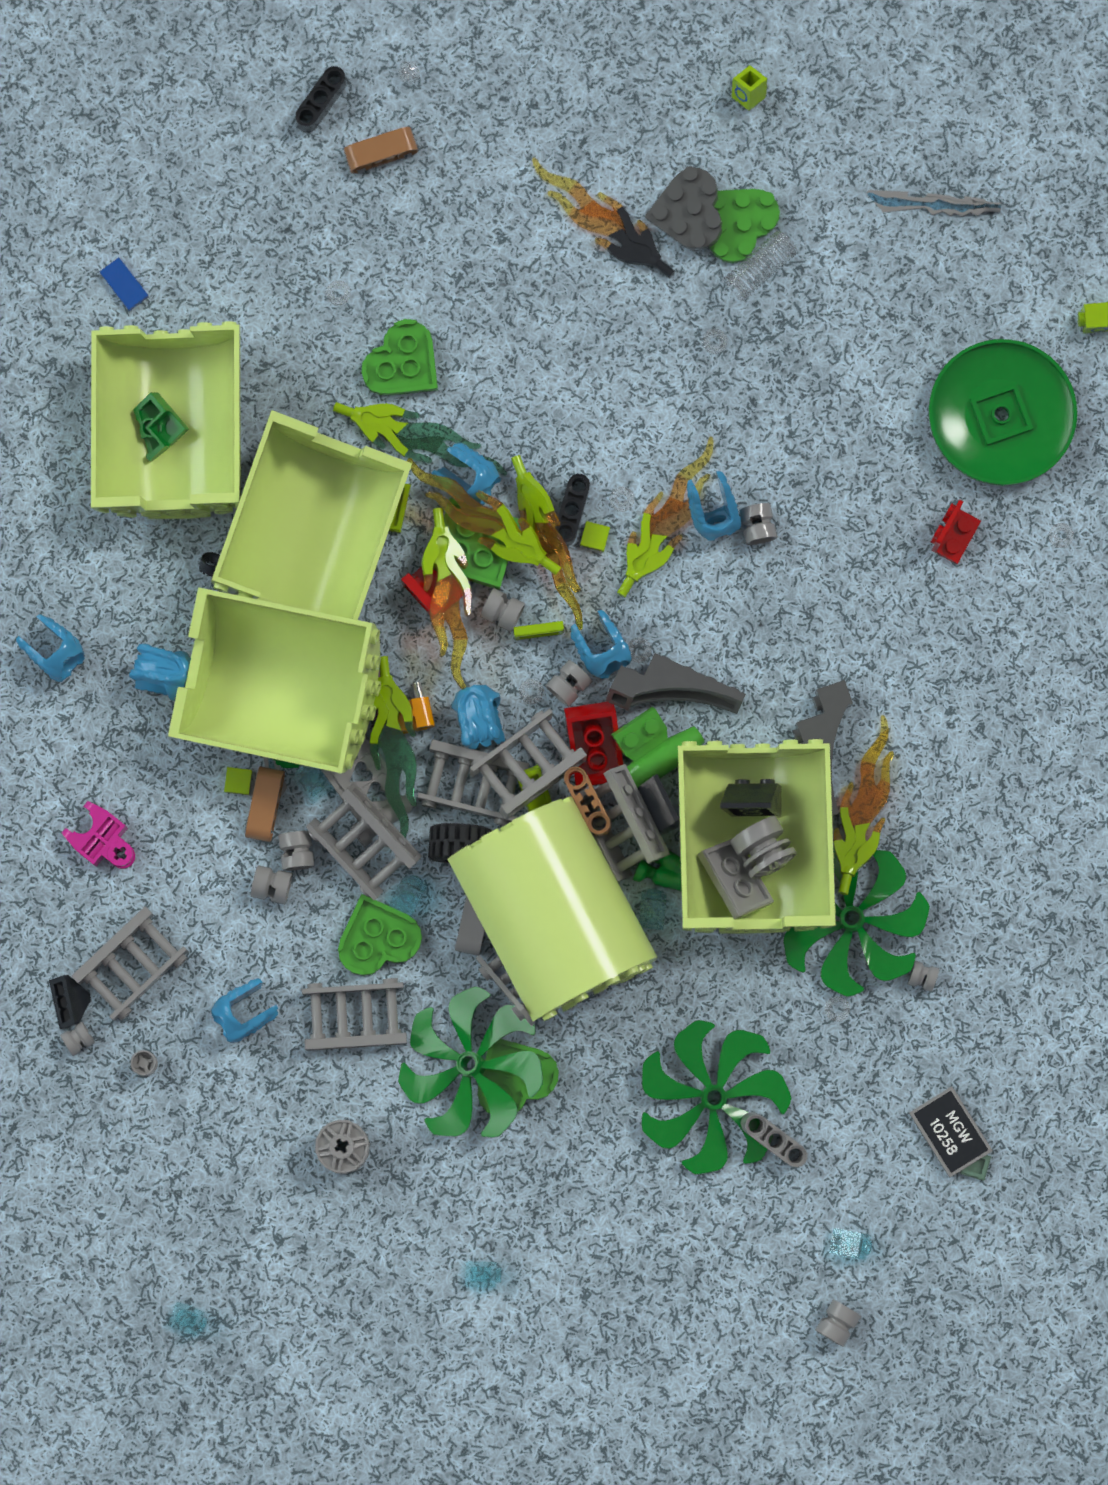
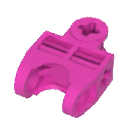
M87 801L83 807L90 812L89 814L92 817L93 825L91 829L86 833L80 834L75 831L72 833L65 827L61 832L62 835L79 854L95 867L98 866L103 858H106L117 868L125 869L130 867L135 861V852L121 838L128 829L127 826L107 810ZM126 849L125 855L127 857L124 860L122 858L118 859L117 851L123 852Z

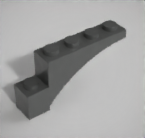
M655 653L644 675L632 668H626L621 665L605 701L627 711L632 706L655 701H691L719 707L737 714L746 694L740 692L735 687H729L718 682L713 677L700 674L688 666H683L666 656Z
M845 680L816 689V696L812 697L816 711L821 710L822 714L796 722V729L792 730L794 739L798 740V744H808V740L822 739L823 743H830L832 818L839 814L832 784L833 747L846 708L851 707L853 704Z

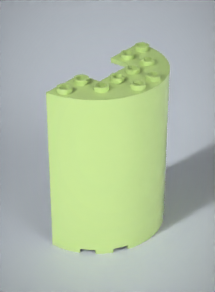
M232 321L222 322V325L212 326V323L201 322L197 323V326H191L190 330L182 329L178 330V333L170 334L164 330L154 331L153 334H145L138 326L134 325L124 326V329L114 330L113 327L103 326L99 327V330L91 331V508L102 513H109L110 509L111 512L117 513V516L130 518L137 517V513H140L141 516L148 517V519L211 517V512L213 511L216 514L223 515L233 512V506L237 509L241 497L240 325ZM150 392H158L189 430L156 459L149 461L146 457V454H148L145 440L141 439L140 423L136 420L134 408Z
M271 410L211 583L214 585L213 588L228 594L358 620L412 463L367 446L360 449L317 433L318 427Z
M198 587L188 635L190 638H195L186 685L177 689L168 736L338 773H345L348 769L351 770L364 742L369 721H373L375 718L376 706H373L375 696L379 695L381 689V681H378L381 660L380 630L377 629L376 625L370 622Z
M822 739L808 740V744H798V740H783V743L779 744L777 748H770V744L766 743L755 744L754 748H745V744H731L729 748V745H722V741H708L707 745H697L696 741L682 742V746H678L683 930L692 931V929H695V932L713 933L716 928H719L720 934L782 933L789 931L790 927H794V931H809L816 929L817 926L823 929L836 926L830 743H823ZM738 779L750 780V784H759L761 779H774L775 783L782 786L781 816L776 817L784 830L776 840L788 838L791 843L787 848L793 847L797 855L780 870L760 877L774 902L760 910L734 919L697 854L705 849L733 839L751 825L770 817H732L720 808V803L728 784H735V780Z
M571 796L548 803L512 820V822L500 828L501 831L498 828L481 837L480 840L467 845L448 858L456 877L532 1021L541 1017L546 1021L557 1015L556 1010L562 1008L563 1012L576 1006L577 1003L589 997L587 993L591 991L596 995L612 984H622L637 974H643L652 969L651 963L658 959Z

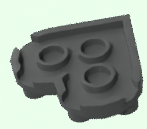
M693 166L686 167L673 178L644 217L679 244L692 251L711 248L722 234L721 216L714 208L718 200L716 180L708 171Z

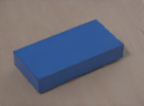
M119 257L99 271L129 311L149 297Z

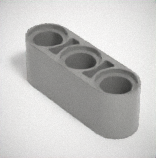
M466 896L455 951L479 956L485 930Z
M748 1112L742 1117L741 1127L743 1131L782 1161L792 1167H800L806 1162V1149L766 1118L756 1112ZM758 1118L760 1122L759 1127L754 1131H750L748 1127L750 1120ZM774 1133H778L779 1142L774 1146H770L768 1142L769 1137ZM794 1148H798V1158L790 1161L788 1157L789 1152Z

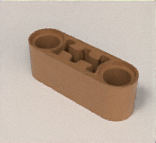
M402 127L350 144L343 149L352 174H356L358 170L364 168L368 170L402 159L404 155L410 153L414 155L419 151L411 127Z
M259 767L246 826V838L271 842L273 836L271 830L274 831L285 771Z
M580 767L568 769L565 773L564 781L587 827L596 836L608 834L612 827L611 820L588 775ZM574 773H581L583 775V782L578 786H573L570 783V777ZM585 789L587 796L594 798L591 802L593 808L596 811L600 808L601 811L591 814L590 809L586 805L582 806L585 800L580 791ZM598 817L606 820L605 828L600 831L593 828V821Z

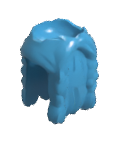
M463 443L454 444L447 451L476 471L475 481L472 486L445 467L432 471V477L456 496V498L462 499L466 504L473 507L483 506L491 496V490L494 485L501 481L496 466L493 462L486 460L483 455L469 449L467 445Z
M716 471L724 505L714 511L703 512L699 493L692 479L688 480L687 483L688 502L693 525L698 533L708 541H713L724 535L730 536L741 527V517L738 515L737 509L738 505L727 483V478L721 471Z
M599 610V619L614 646L604 653L592 654L576 624L571 626V639L575 642L577 653L584 662L586 669L592 675L605 679L609 678L613 672L619 670L621 665L624 667L628 666L632 661L629 646L624 642L622 634L614 623L611 622L609 616L603 610Z
M38 614L36 617L62 640L60 648L49 658L45 659L20 636L16 638V642L19 648L24 650L29 658L40 669L44 670L51 679L56 682H62L71 676V672L77 665L83 663L85 657L82 645L71 632L56 623L54 619Z
M146 643L139 644L137 650L141 655H137L138 659L134 660V669H131V673H129V677L135 680L136 685L134 688L141 691L147 690L156 694L168 695L170 700L175 701L178 687H185L191 660L189 654L185 651L172 652L159 649Z
M487 685L464 687L456 693L455 699L451 704V709L457 712L461 729V742L469 749H477L479 743L484 747H489L492 745V740L498 745L505 742V735L502 731L501 721L498 716L499 711L497 710L501 700L500 694Z
M261 979L250 980L248 984L229 991L227 995L219 997L212 1007L211 1013L214 1022L221 1025L223 1035L228 1042L235 1043L241 1041L244 1037L260 1030L267 1022L274 1020L278 1015L277 1004L244 1024H241L232 1015L231 1006L261 989L263 983Z

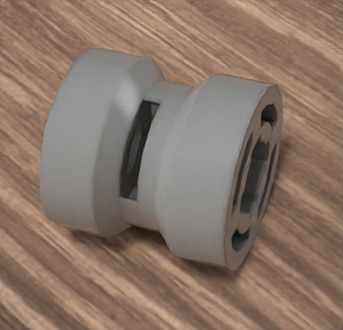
M915 961L908 979V985L914 987L919 985L924 990L932 992L938 977L939 968L934 966L926 967L923 963Z
M83 1022L75 1025L74 1030L66 1031L60 1035L73 1056L78 1054L84 1046L89 1047L95 1043Z
M146 1050L134 1053L130 1062L132 1070L140 1076L152 1075L158 1066L155 1055Z

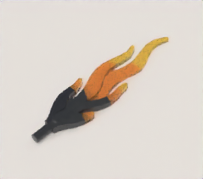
M532 158L537 174L544 181L565 190L580 205L581 209H577L562 194L554 191H548L547 193L548 196L556 199L575 224L587 231L608 236L618 241L622 247L598 237L595 238L596 244L605 248L611 255L622 262L644 265L652 269L655 267L669 279L674 275L675 270L661 260L662 256L658 253L653 236L644 222L637 220V226L641 234L639 235L633 226L628 212L619 202L598 192L599 199L611 206L613 211L602 207L588 195L578 181L549 173L540 165L536 158Z

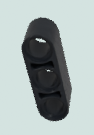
M331 66L327 68L297 109L295 115L296 123L302 132H313L344 91L346 77L340 67ZM337 76L341 78V81L338 84H331L329 79ZM318 96H325L327 101L323 104H318L315 102V99ZM310 115L313 117V120L310 123H303L301 118Z
M583 474L571 476L566 487L554 530L555 541L561 546L567 547L572 545L578 533L590 489L589 479ZM575 482H582L586 488L582 492H576L572 489V485ZM574 505L579 509V512L574 516L568 515L565 512L566 507ZM561 529H569L572 532V536L568 539H562L558 534Z

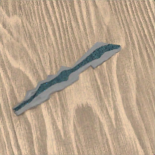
M867 191L868 196L883 212L926 208L931 215L944 212L949 216L956 214L961 217L968 214L979 216L984 212H1001V203L989 202L985 199L964 196V199H958L949 195L928 193L926 197H907L908 192Z

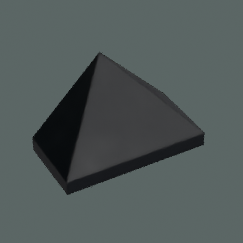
M69 975L49 980L59 1028L64 1029L79 1024L91 1001L90 993Z

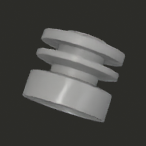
M770 816L751 825L730 841L739 857L751 855L743 866L746 869L752 868L748 873L752 880L780 870L797 855L793 847L787 848L791 843L788 838L776 840L784 832L776 816Z
M336 1120L328 1123L320 1130L316 1138L315 1151L318 1160L325 1168L338 1174H349L357 1171L365 1164L369 1156L370 1143L367 1134L359 1125L349 1120ZM339 1140L349 1143L346 1147V1153L336 1151L335 1148L338 1147L337 1142Z

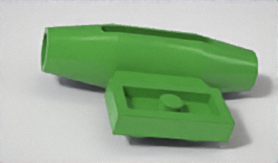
M654 707L649 708L611 734L622 753L633 760L627 768L637 788L652 776L658 774L659 778H662L678 767V746H682V742L696 741L697 745L705 743L695 726L668 737L667 727Z

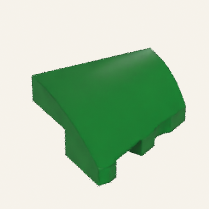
M150 392L134 408L136 420L140 423L141 439L145 440L148 454H146V457L149 461L156 459L189 430L158 392Z

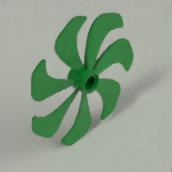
M833 848L834 873L839 882H841V866L835 848ZM876 850L873 855L879 866V874L872 890L859 907L853 906L858 871L852 877L848 895H844L846 908L842 910L835 903V915L839 917V921H835L836 926L825 929L817 926L816 929L809 931H794V927L786 932L784 936V949L788 965L804 973L806 971L805 955L808 949L821 938L843 928L845 930L844 934L828 954L821 969V979L828 988L846 997L854 996L864 991V987L856 983L848 972V952L854 932L859 934L865 959L869 969L877 979L891 981L912 970L916 958L915 953L903 956L891 955L878 946L863 928L864 924L867 923L903 937L918 936L925 928L930 906L920 892H917L910 908L903 912L887 916H864L863 912L897 892L906 881V872L903 866L890 851ZM849 914H857L859 921L856 924L849 925L845 922Z
M477 986L453 996L448 1008L454 1028L466 1052L459 1054L437 1036L432 1027L433 1007L426 1008L417 1013L412 1024L410 1045L416 1052L433 1058L456 1061V1066L434 1075L421 1076L415 1074L403 1062L400 1067L398 1082L407 1097L414 1103L424 1104L441 1094L460 1074L463 1075L456 1097L448 1111L442 1116L424 1119L426 1126L434 1135L460 1136L469 1128L472 1119L471 1078H475L480 1086L490 1110V1120L481 1132V1136L499 1137L512 1124L517 1116V1105L506 1091L483 1075L486 1069L505 1071L520 1077L525 1082L530 1098L536 1095L543 1085L541 1061L534 1052L520 1051L485 1061L482 1057L496 1042L512 1032L522 1031L533 1036L536 1034L535 1024L531 1026L525 1018L520 1021L512 1011L513 1005H505L496 1012L477 1053L472 1052L471 1028L474 1012L478 1005L491 997L488 991ZM474 1059L475 1066L469 1071L467 1067L468 1062Z
M696 1020L679 1032L674 1040L675 1052L688 1070L705 1086L702 1090L681 1084L666 1075L662 1070L660 1052L658 1051L651 1054L643 1062L642 1088L649 1097L660 1100L700 1097L701 1103L686 1113L669 1120L660 1121L651 1117L646 1112L642 1113V1131L658 1146L668 1149L677 1146L691 1130L704 1108L710 1109L707 1136L702 1149L697 1155L681 1161L682 1165L694 1174L717 1171L727 1162L726 1141L716 1111L722 1109L733 1119L746 1138L747 1150L743 1163L749 1164L762 1160L768 1150L743 1131L741 1119L748 1112L725 1104L728 1098L751 1095L767 1097L775 1103L781 1114H785L792 1098L785 1080L779 1072L774 1070L758 1072L727 1091L723 1089L730 1074L745 1056L751 1053L770 1054L771 1051L767 1041L759 1034L744 1030H734L726 1036L721 1048L715 1085L710 1080L702 1055L703 1039L715 1025L711 1022ZM712 1090H716L720 1096L716 1104H710L707 1100L708 1093ZM758 1118L750 1120L748 1125L750 1131H754L759 1127L760 1122ZM773 1134L769 1137V1145L772 1142Z

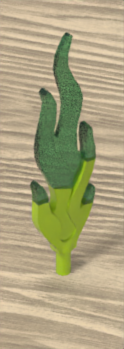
M336 402L333 408L334 412L350 417L351 421L360 428L365 437L381 449L386 448L385 443L378 436L380 434L399 454L414 461L432 463L430 457L415 453L412 449L434 453L456 467H469L447 451L449 446L443 441L449 440L456 444L463 443L469 449L481 448L480 443H471L452 429L438 423H403L395 421L391 418L392 416L418 419L420 414L393 404H374L351 408ZM483 456L486 460L494 463L499 473L504 476L507 475L505 469L497 461Z
M381 656L379 666L380 677H378V681H381V689L379 695L375 696L373 705L376 706V712L378 710V716L371 732L370 751L377 771H380L382 767L379 755L380 747L384 753L387 767L385 796L400 821V833L406 838L409 831V817L400 795V776L403 770L406 775V797L410 804L416 807L414 786L417 775V762L414 751L400 727L398 719L400 712L410 736L416 737V732L413 726L411 704L403 691L395 683L393 676L390 675L388 656Z

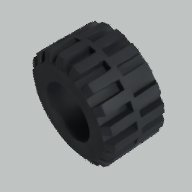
M441 823L430 827L428 858L436 862L449 863L448 858L467 845L480 840L481 837L492 830L485 826L472 824Z

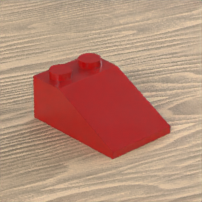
M606 701L564 708L570 750L576 751L581 747L587 754L586 761L579 767L586 772L592 785L606 783L607 780L603 773L623 765L622 751L611 735L618 730L614 704ZM574 773L575 784L578 786L583 782V775L581 773Z

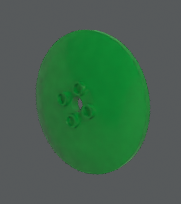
M987 340L969 346L959 352L941 370L929 399L930 429L942 455L962 474L990 485H1017L1029 482L1045 474L1057 464L1067 451L1077 424L1076 397L1064 370L1044 351L1017 340ZM997 409L1006 410L1008 419L999 421L995 417V411Z

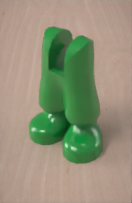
M669 851L670 854L654 861L660 865L659 868L653 867L646 861L641 860L632 880L641 882L645 878H649L657 886L682 892L681 857Z

